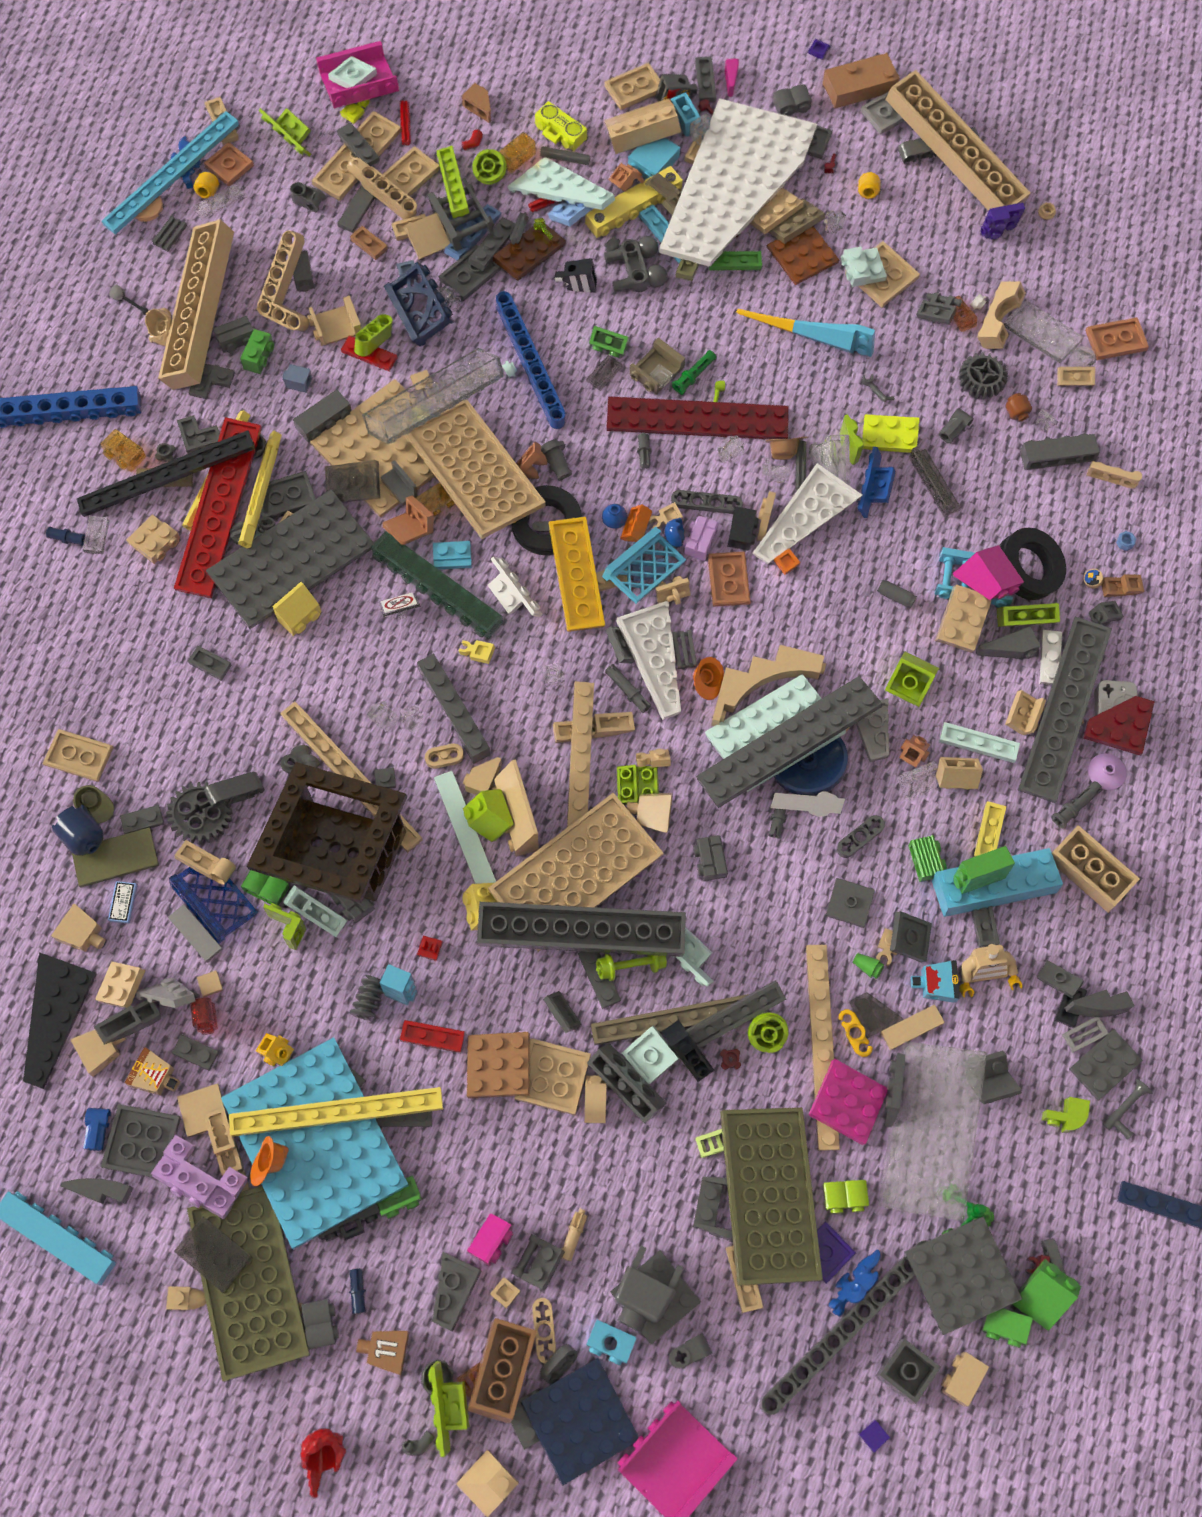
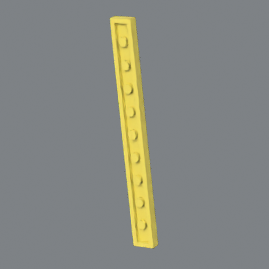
M441 1087L233 1113L229 1114L230 1136L443 1110Z

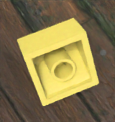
M302 582L272 606L278 622L292 636L296 633H302L306 625L310 621L317 620L321 613L320 605Z

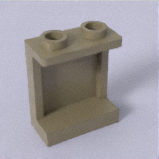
M658 337L654 341L653 348L636 365L634 363L630 365L629 374L634 381L641 382L648 392L652 391L657 395L685 367V357Z

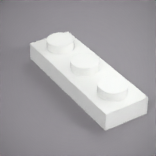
M1042 631L1040 684H1053L1061 659L1062 632Z

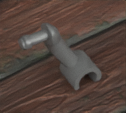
M873 374L870 375V380L865 379V375H863V385L869 386L881 401L886 403L888 400H895L894 396L886 397L873 383Z

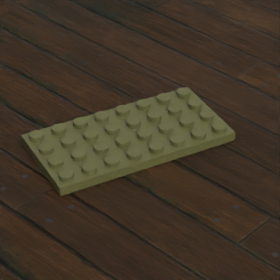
M803 1107L720 1111L737 1286L822 1281Z
M263 1186L240 1192L224 1220L202 1206L199 1208L195 1206L187 1208L222 1382L310 1356L282 1227Z

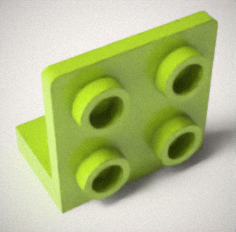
M273 903L271 905L264 904L263 909L268 917L286 924L282 933L283 939L289 948L297 950L307 929L303 923L304 921L300 918L301 916L292 911L286 913L282 911L280 906Z

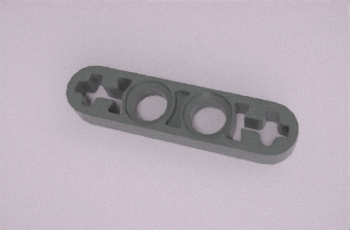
M676 490L671 496V503L675 502L677 507L681 509L733 514V502H736V507H743L742 499L733 495ZM678 496H681V502H677ZM700 498L703 503L696 505L693 503V499ZM718 500L721 502V505L714 507L711 502Z

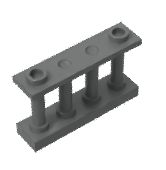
M463 178L462 181L465 195H468L470 198L467 200L468 207L474 205L476 210L460 218L449 220L452 215L450 208L443 209L444 205L449 203L447 196L437 198L434 192L427 194L434 213L438 214L455 251L462 249L460 243L462 238L487 228L490 235L494 234L492 229L494 222L491 216L487 217L474 194L475 189L472 183L468 184L466 178ZM477 217L482 219V222L460 232L458 230L455 231L457 226Z

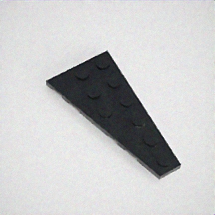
M39 952L23 1082L41 1089L45 1088L97 975L95 972Z

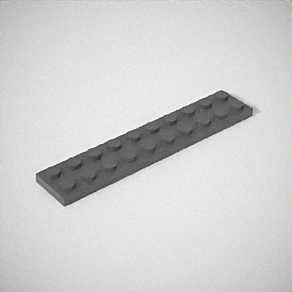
M1076 616L1073 619L1018 791L1053 803L1057 802L1112 628Z
M858 676L703 771L696 778L715 805L720 808L880 709L882 702L863 679Z

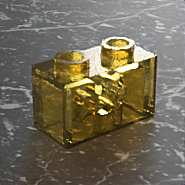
M524 131L499 151L506 160V170L512 174L536 154V141Z
M114 429L100 443L103 455L109 460L113 458L117 461L116 464L123 470L128 469L132 472L146 458L143 448L117 429Z

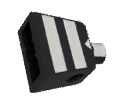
M593 259L567 261L564 271L555 272V281L565 282L568 291L596 293L597 275Z

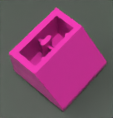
M490 1213L467 1252L488 1266L492 1262L496 1264L502 1254L500 1248L503 1244L508 1245L514 1235L512 1225Z

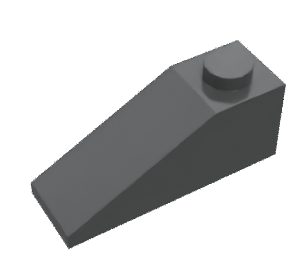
M1030 626L979 645L976 654L977 656L1014 659L1026 657V659H1029L1037 654L1041 645Z

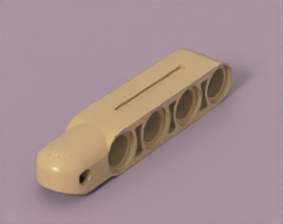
M354 157L348 161L347 169L351 175L358 179L368 192L403 220L416 216V201L393 182L360 158Z

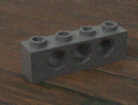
M610 1043L598 1049L587 1062L644 1124L654 1118L667 1104Z

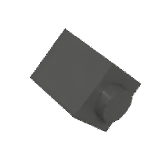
M301 251L293 274L297 291L306 292L314 289L308 251Z

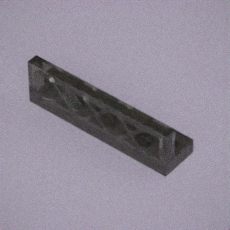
M917 446L912 448L909 460L942 515L946 517L960 511L961 506L927 450L920 451Z

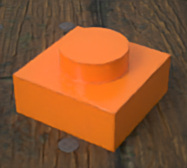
M790 548L774 558V562L784 575L801 563Z

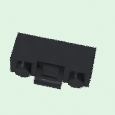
M378 1204L370 1206L318 1235L319 1239H325L328 1242L337 1238V1233L341 1232L344 1241L364 1233L361 1222L365 1221L366 1224L378 1220V1215H380ZM356 1222V1227L347 1231L345 1230L346 1226Z

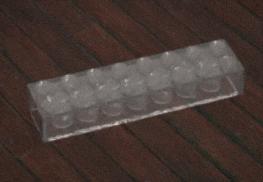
M477 348L362 414L368 434L386 444H391L403 435L411 433L415 428L425 425L427 421L440 416L444 411L454 408L456 404L469 399L473 394L483 391L485 387L497 383L499 379L503 378L505 375L500 357Z

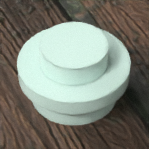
M505 361L502 367L508 377H516L515 372H517V369L513 362L508 363V361Z

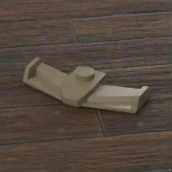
M657 173L648 179L645 185L651 186L666 198L662 205L673 215L682 191Z

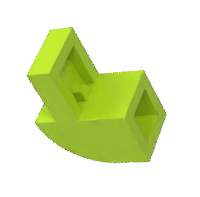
M1068 1097L1064 1100L1063 1112L1047 1109L1042 1112L1041 1121H1047V1125L1060 1127V1124H1062L1061 1133L1075 1131L1083 1126L1088 1119L1090 1100Z

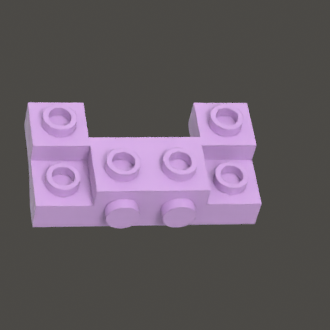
M175 1135L164 1150V1156L152 1171V1177L170 1187V1191L176 1196L181 1197L183 1195L189 1199L188 1202L197 1208L202 1206L224 1220L238 1195L248 1182L247 1177L229 1167L220 1181L187 1162V1159L194 1151V1146Z

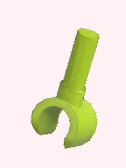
M725 381L715 382L713 402H718L719 391H725Z

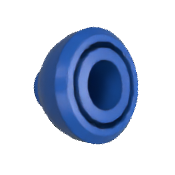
M610 504L602 513L603 523L613 529L624 526L628 518L627 511L620 504Z

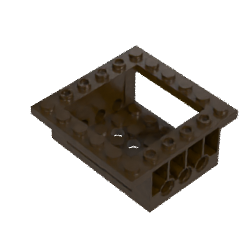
M295 762L250 857L247 868L251 871L354 902L362 903L363 898L376 902L406 834L400 813L406 802L407 794ZM308 786L379 806L375 818L370 819L315 803L308 790ZM315 840H322L320 846H312ZM334 845L341 846L338 852H331L330 850ZM351 851H359L357 857H349Z

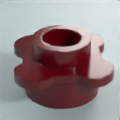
M723 1049L720 1052L722 1069H739L741 1067V1062H739L740 1051L738 1049L728 1051Z

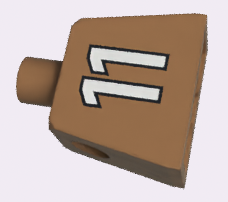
M373 1331L371 1341L358 1339L356 1352L368 1354L367 1364L402 1375L410 1332Z

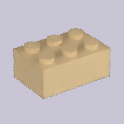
M956 584L952 588L935 641L971 653L975 651L992 600L987 599L975 590Z

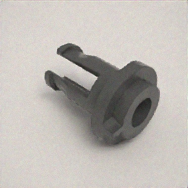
M553 439L541 446V452L546 456L547 462L558 477V481H561L571 476L572 471L569 469L562 451L566 447L564 441Z

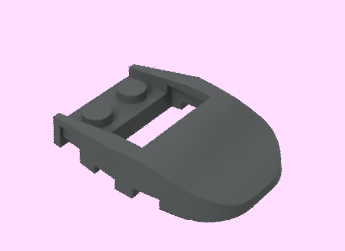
M702 1177L693 1228L702 1229L709 1232L710 1235L733 1242L732 1230L715 1227L722 1186L727 1185V1178Z

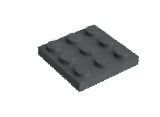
M118 1104L101 1167L154 1178L151 1173L164 1156V1150L177 1134L181 1117Z
M659 1250L637 1270L643 1274L650 1272L658 1276L659 1282L668 1286L675 1268L662 1251ZM681 1276L674 1288L677 1292L662 1319L655 1324L647 1320L641 1333L650 1345L701 1303ZM620 1284L610 1291L614 1298Z

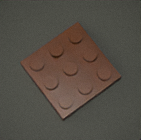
M814 226L785 244L778 239L767 244V249L794 285L839 263V258Z

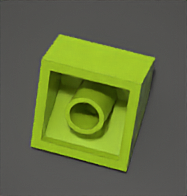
M905 651L885 691L920 707L939 668Z
M501 789L481 791L463 808L468 826L490 842L496 841L514 825Z

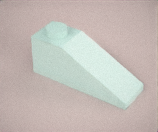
M293 885L283 900L285 905L337 937L347 922L345 918L295 885Z

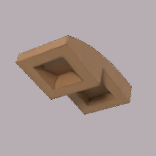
M1124 574L1121 578L1104 577L1101 585L1104 597L1136 595L1145 592L1141 575Z

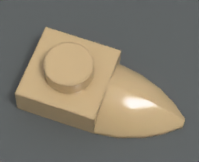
M168 1286L166 1309L191 1310L206 1305L203 1291L191 1287Z

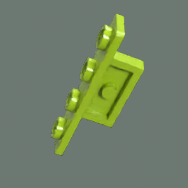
M260 108L258 110L263 115L261 118L266 123H272L274 125L272 128L281 135L283 133L285 135L283 138L290 145H296L294 149L302 156L304 153L309 157L311 156V153L301 144L312 130L289 109L286 108L277 120H274L263 109Z
M436 1361L429 1369L428 1377L433 1388L431 1403L435 1406L433 1422L438 1433L436 1448L440 1451V1457H446L450 1452L449 1430H466L470 1425L465 1382L443 1383L441 1361Z

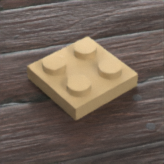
M111 961L95 1000L122 1008L131 1006L145 970Z

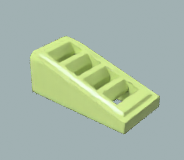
M722 1129L695 1138L702 1158L724 1151L720 1138ZM715 1136L719 1148L715 1149L711 1137ZM703 1140H708V1144L711 1151H706V1147Z

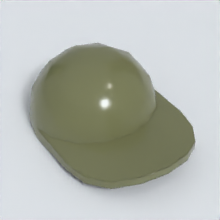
M85 785L75 792L73 797L75 808L84 805L98 823L106 822L114 814L113 802L99 788Z

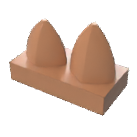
M534 442L516 464L528 479H539L538 472L532 464L539 466L547 465V458L541 452V445Z

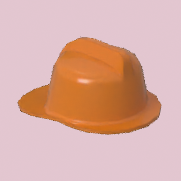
M705 657L700 661L693 673L695 689L706 700H713L718 697L724 677L723 666L716 658Z
M270 1136L263 1140L261 1149L253 1162L250 1172V1180L253 1186H259L268 1173L279 1172L282 1169L288 1154V1147L274 1143Z

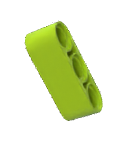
M381 314L356 334L355 353L357 355L368 356L390 338L392 333V317Z

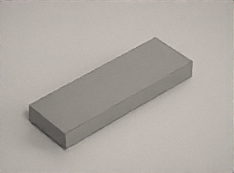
M184 904L168 917L206 962L222 950L220 945Z

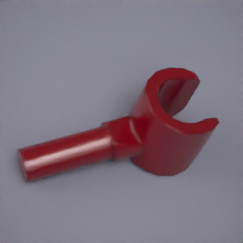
M707 99L700 101V105H698L701 112L707 110L708 113L713 115L714 111L710 107L709 101Z
M835 153L832 154L830 163L825 162L824 173L832 174L834 172V162L837 156Z

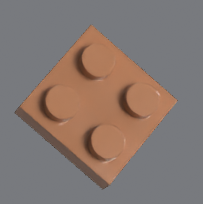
M230 142L204 162L205 168L228 186L232 185L254 166L253 161Z

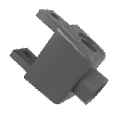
M640 1246L631 1267L627 1266L614 1299L617 1305L623 1307L618 1321L640 1333L647 1320L655 1324L662 1319L677 1292L674 1288L684 1267L677 1265L668 1286L659 1282L658 1276L650 1272L643 1274L637 1270L647 1249L643 1246Z

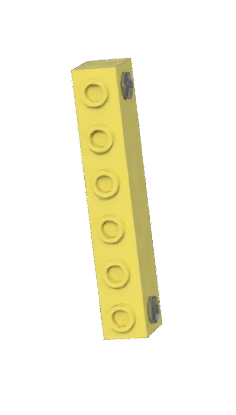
M671 166L658 172L679 190H682L683 180ZM646 179L643 184L639 183L616 196L615 201L605 209L589 211L585 215V224L596 238L606 236L610 230L620 228L630 219H636L641 211L651 205L662 204L666 198L651 186L645 185L648 180Z

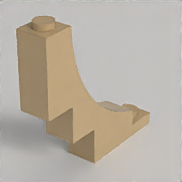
M779 645L775 661L753 656L749 673L726 667L711 726L724 722L727 711L733 713L746 696L769 682L798 677L801 674L805 678L818 679L819 675L824 674L826 663H823L824 656Z

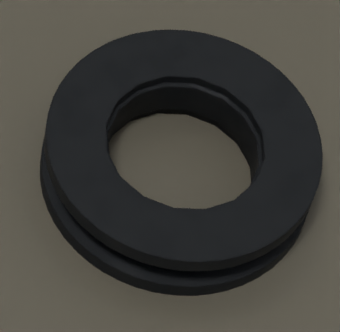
M550 485L534 487L546 502L545 506H552L560 510L565 519L582 517L577 500L566 490ZM529 515L511 524L515 539L524 549L538 555H554L551 536L534 532L527 522Z
M1021 528L1005 538L999 545L1024 581L1018 587L1020 590L1015 593L1019 597L1027 600H1040L1059 589L1066 577L1065 557L1059 545L1047 533L1036 528ZM1021 548L1031 550L1041 560L1044 569L1042 580L1030 577L1021 567L1019 561V551Z

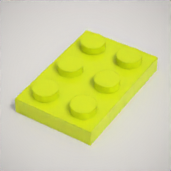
M865 414L862 437L863 449L872 450L873 447H878L879 451L916 453L920 418Z

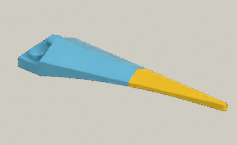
M737 309L736 313L851 354L857 351L860 355L871 357L874 352L875 330L859 324L808 322L779 318Z

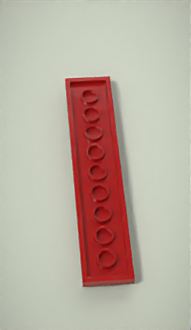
M225 417L218 442L249 430L256 448L262 427L259 424ZM255 450L210 467L174 585L175 591L212 599L216 584L207 574L206 570L224 559L231 535L230 530L234 525Z

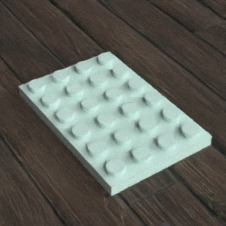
M801 674L727 718L724 722L719 723V725L705 731V735L720 756L725 759L822 698L804 675ZM846 730L839 733L830 740L826 741L825 743L818 746L809 753L805 754L804 756L789 764L785 768L776 772L764 781L755 785L751 789L747 790V792L764 783L765 781L769 780L770 778L774 777L775 775L779 774L780 772L784 771L785 769L789 768L790 766L794 765L795 763L799 762L800 760L804 759L805 757L809 756L810 754L814 753L815 751L819 750L820 748L824 747L825 745L829 744L830 742L834 741L835 739L839 738L840 736L844 735L846 733Z

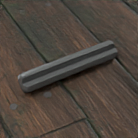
M542 146L540 150L541 157L589 165L590 155L545 146Z
M526 212L519 213L510 236L512 244L520 242L529 218Z
M800 440L796 453V491L806 479V442Z

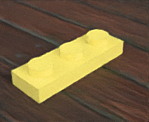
M989 801L986 802L974 857L997 849L1006 806Z

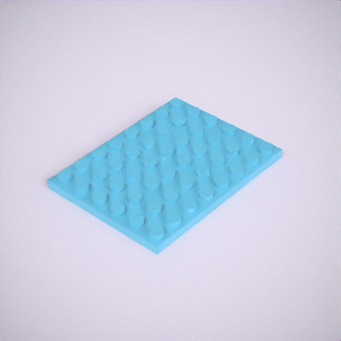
M333 1037L288 1061L283 1066H279L221 1097V1100L228 1114L359 1098L364 1097ZM376 1119L239 1136L252 1165L261 1149L263 1140L267 1136H270L274 1143L288 1147V1154L282 1169L279 1172L268 1173L261 1184L293 1250L409 1186Z

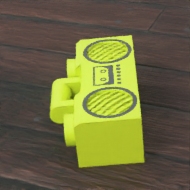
M548 101L536 112L535 124L537 128L543 130L542 135L554 144L561 140L562 145L566 149L569 148L575 151L587 139V128Z

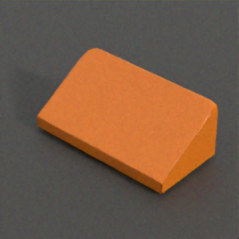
M643 504L632 507L620 539L631 542L640 540L645 534L652 510Z

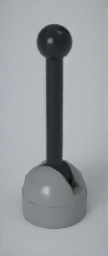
M114 285L110 290L109 296L114 300L124 299L141 310L144 315L149 311L147 308H143L127 298L124 289L119 285Z

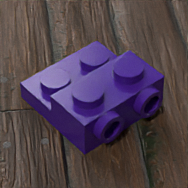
M1024 203L989 209L981 226V235L985 236V239L991 238L995 240L1003 235L1005 229L1012 230L1017 227L1025 210Z

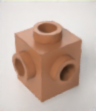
M913 735L910 740L906 738L901 746L903 752L899 758L917 767L920 761L925 762L930 754L927 751L930 744L920 736Z

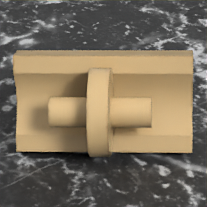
M677 576L672 579V583L666 584L661 582L655 588L658 604L665 601H674L676 605H679L681 603L680 598L690 596L688 578L683 579L681 576Z

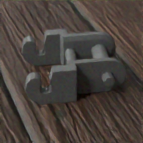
M536 521L532 524V528L535 531L550 532L549 521Z

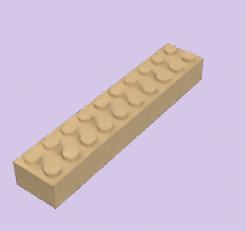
M914 70L890 88L886 101L988 211L991 208L1026 202L1031 194L1027 188L917 70Z
M221 219L193 227L158 377L159 380L172 390L200 384L234 235V231Z

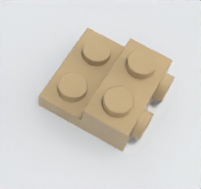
M152 514L126 541L155 564L157 561L164 559L166 552L170 548H175L178 545L180 536L167 523L161 522Z

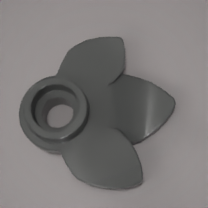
M299 745L294 747L290 754L285 755L281 759L280 765L284 772L290 774L294 765H289L288 761H292L294 764L298 762L315 768L320 765V761L315 756L308 754L309 746Z

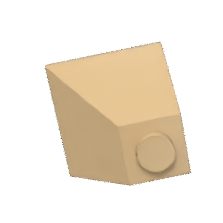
M487 1450L456 1485L488 1517L519 1482Z

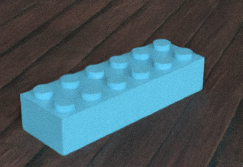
M1047 848L1012 856L1015 865L1006 879L964 894L961 893L960 889L956 888L953 881V876L958 867L937 871L932 879V884L943 917L1057 893L1062 887L1063 882L1051 849Z

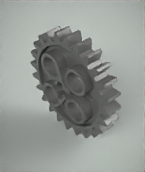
M200 782L197 783V787L189 783V789L182 786L183 792L175 791L177 798L171 797L172 804H167L170 811H167L166 814L169 817L167 820L168 824L171 825V831H176L177 837L183 834V841L190 838L191 843H194L195 839H198L199 844H202V840L206 839L210 843V837L217 840V833L224 835L223 828L228 829L229 824L227 822L232 821L230 816L233 814L230 808L231 804L213 809L208 800L204 803L199 802V799L207 798L204 789L208 786V782L205 783L204 787L201 786ZM183 808L190 809L188 812H181ZM212 813L218 814V816L215 818L209 817V815ZM194 823L201 824L198 828L191 827Z

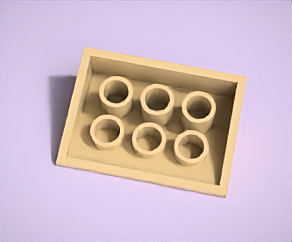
M669 98L604 120L615 154L681 132L677 113Z
M515 759L494 778L495 786H492V790L501 789L514 823L505 834L509 833L511 839L508 840L510 852L514 851L517 857L537 851L539 844L538 831Z

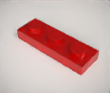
M350 335L341 348L342 353L390 372L398 358L396 354L379 347L368 356H359L355 353V337Z
M404 1020L400 1042L461 1053L465 1031Z

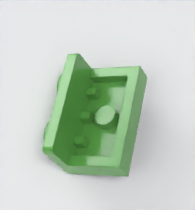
M413 1175L406 1178L409 1184L408 1187L377 1203L382 1217L387 1216L389 1219L399 1215V1210L407 1207V1210H410L420 1205L419 1201L423 1199Z

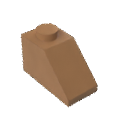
M474 83L462 95L463 107L490 123L491 110L488 91L483 86Z

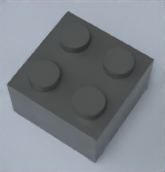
M900 1339L876 1374V1377L909 1403L917 1404L941 1367L906 1339Z

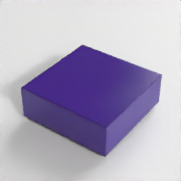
M815 39L808 50V54L823 60L830 49V45Z
M873 1420L858 1434L873 1453L890 1438L876 1420Z

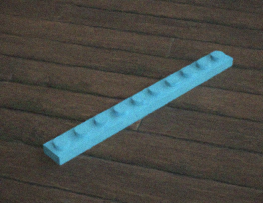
M225 111L102 220V224L116 235L239 126L238 120Z

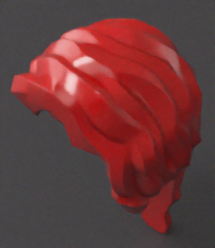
M322 1428L306 1436L301 1444L300 1458L302 1468L307 1470L308 1486L310 1487V1495L313 1498H318L317 1491L320 1486L321 1474L326 1470H331V1468L338 1472L346 1453V1449L343 1446V1436L330 1429Z

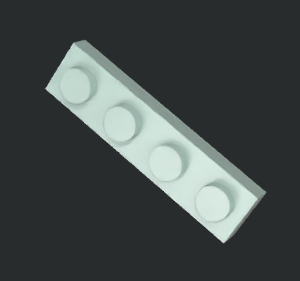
M946 722L943 724L939 742L1012 763H1015L1020 746L1018 742Z

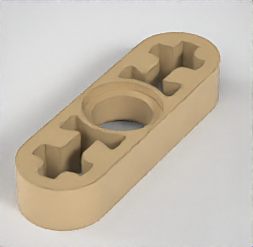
M539 1298L533 1303L532 1311L534 1330L537 1331L535 1336L537 1357L541 1363L545 1364L548 1360H545V1357L540 1355V1352L544 1351V1344L539 1346L538 1341L552 1339L553 1344L548 1343V1349L553 1351V1355L556 1352L552 1305L546 1298ZM539 1302H544V1305L548 1306V1310H545V1318L550 1316V1321L536 1322V1318H541L540 1311H536ZM543 1324L548 1325L551 1329L550 1335L545 1338L538 1334V1328Z

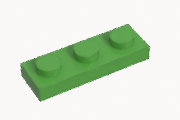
M723 251L709 267V270H762L761 251Z

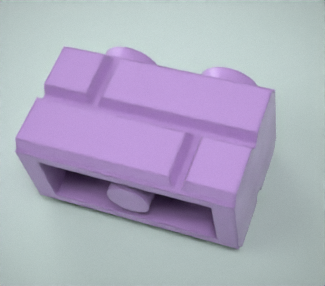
M697 516L696 521H692L690 524V536H686L682 546L685 548L684 554L706 561L719 523L702 516Z

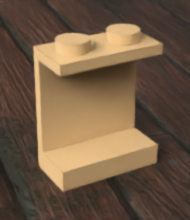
M350 296L343 297L344 306L315 315L313 308H309L310 315L307 316L309 324L315 327L313 334L315 340L320 341L321 346L347 339L349 335L352 337L356 336L361 330V324Z

